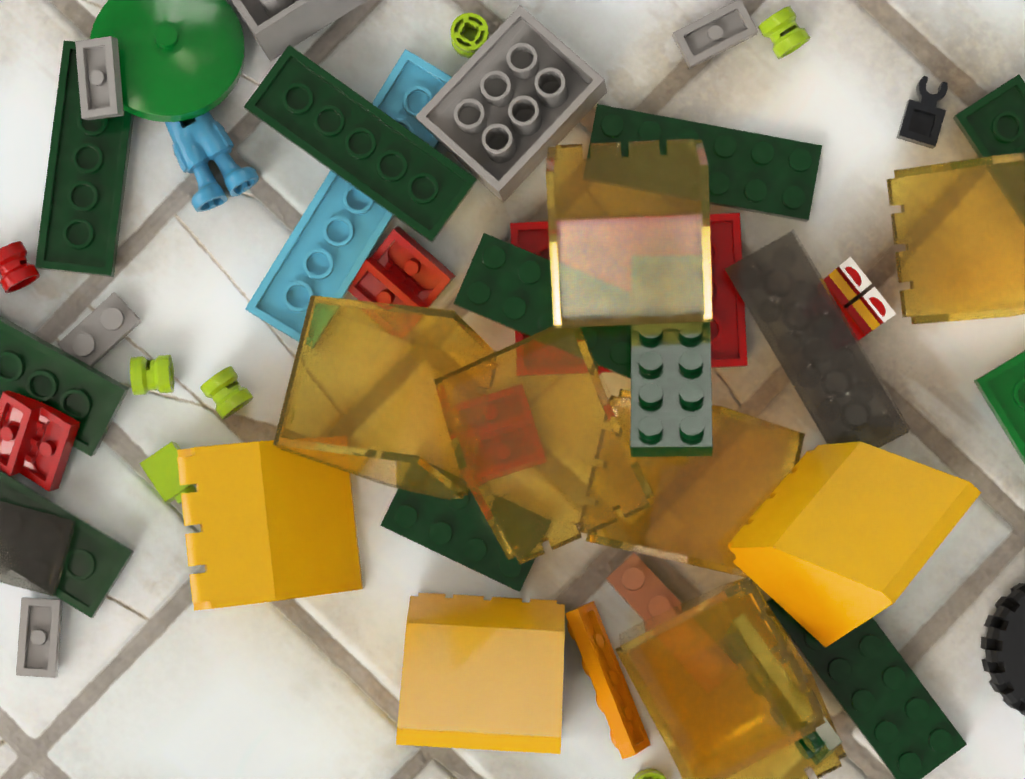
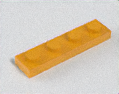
M592 601L565 613L568 620L567 628L572 639L576 641L581 653L582 667L593 683L596 691L597 705L605 714L610 726L612 743L619 749L622 759L638 754L651 744L596 605Z

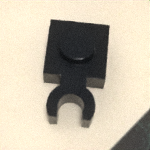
M923 76L916 86L919 102L911 99L907 101L896 138L933 149L936 147L946 110L937 108L936 104L946 95L948 84L942 82L938 88V93L930 94L926 90L928 77Z

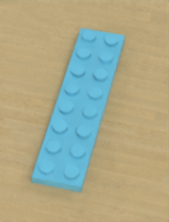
M405 49L372 104L436 149L439 141L415 116L452 77ZM330 170L245 310L312 350L347 294L361 266L371 255L394 216Z

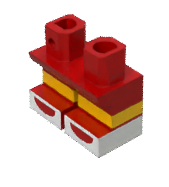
M851 256L812 288V294L800 306L801 311L812 323L826 312L834 319L836 324L822 334L832 350H837L850 342L853 344L858 342L896 314L875 287L867 291L850 306L844 308L845 304L872 284Z

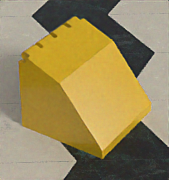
M346 436L255 441L177 450L180 486L196 484L197 492L181 494L184 526L200 524L201 532L185 534L188 566H205V573L189 574L194 611L363 589Z
M861 441L818 445L814 450H809L792 468V473H788L770 494V498L766 499L749 518L748 524L743 525L728 543V548L736 556L733 563L826 648L894 604L982 492L970 481Z
M420 592L418 596H410L406 622L396 745L560 754L565 605L557 604V600L530 599V603L522 602V598L492 597L491 600H484V596L453 594V598H445L446 594Z

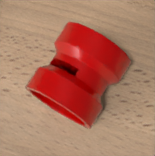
M21 241L0 248V274L2 275L0 284L5 293H12L22 289L40 277L35 265L27 263V250Z

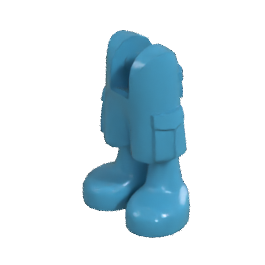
M210 112L195 117L196 121L186 127H183L182 121L165 122L173 141L174 155L181 169L185 173H194L196 177L198 192L193 195L191 203L197 212L213 209L228 200L224 190L218 184L208 166L210 160L215 161L232 197L244 193L259 180L258 174L253 167L241 168L232 159L230 153L234 144L225 128L218 121L214 120Z

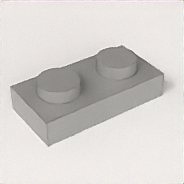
M736 0L673 32L672 37L687 66L691 69L757 35L758 30L742 0Z
M109 36L75 41L81 118L95 120L124 116L118 39Z
M114 292L66 335L58 345L64 352L93 367L142 321Z
M21 598L16 666L17 676L58 677L63 607L61 599Z

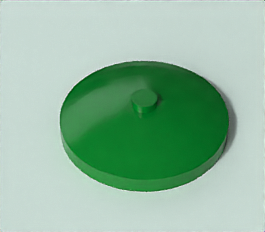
M108 0L97 15L91 31L90 39L109 36L118 39L123 109L135 116L151 121H185L209 112L232 92L244 66L245 44L243 30L236 13L226 0Z

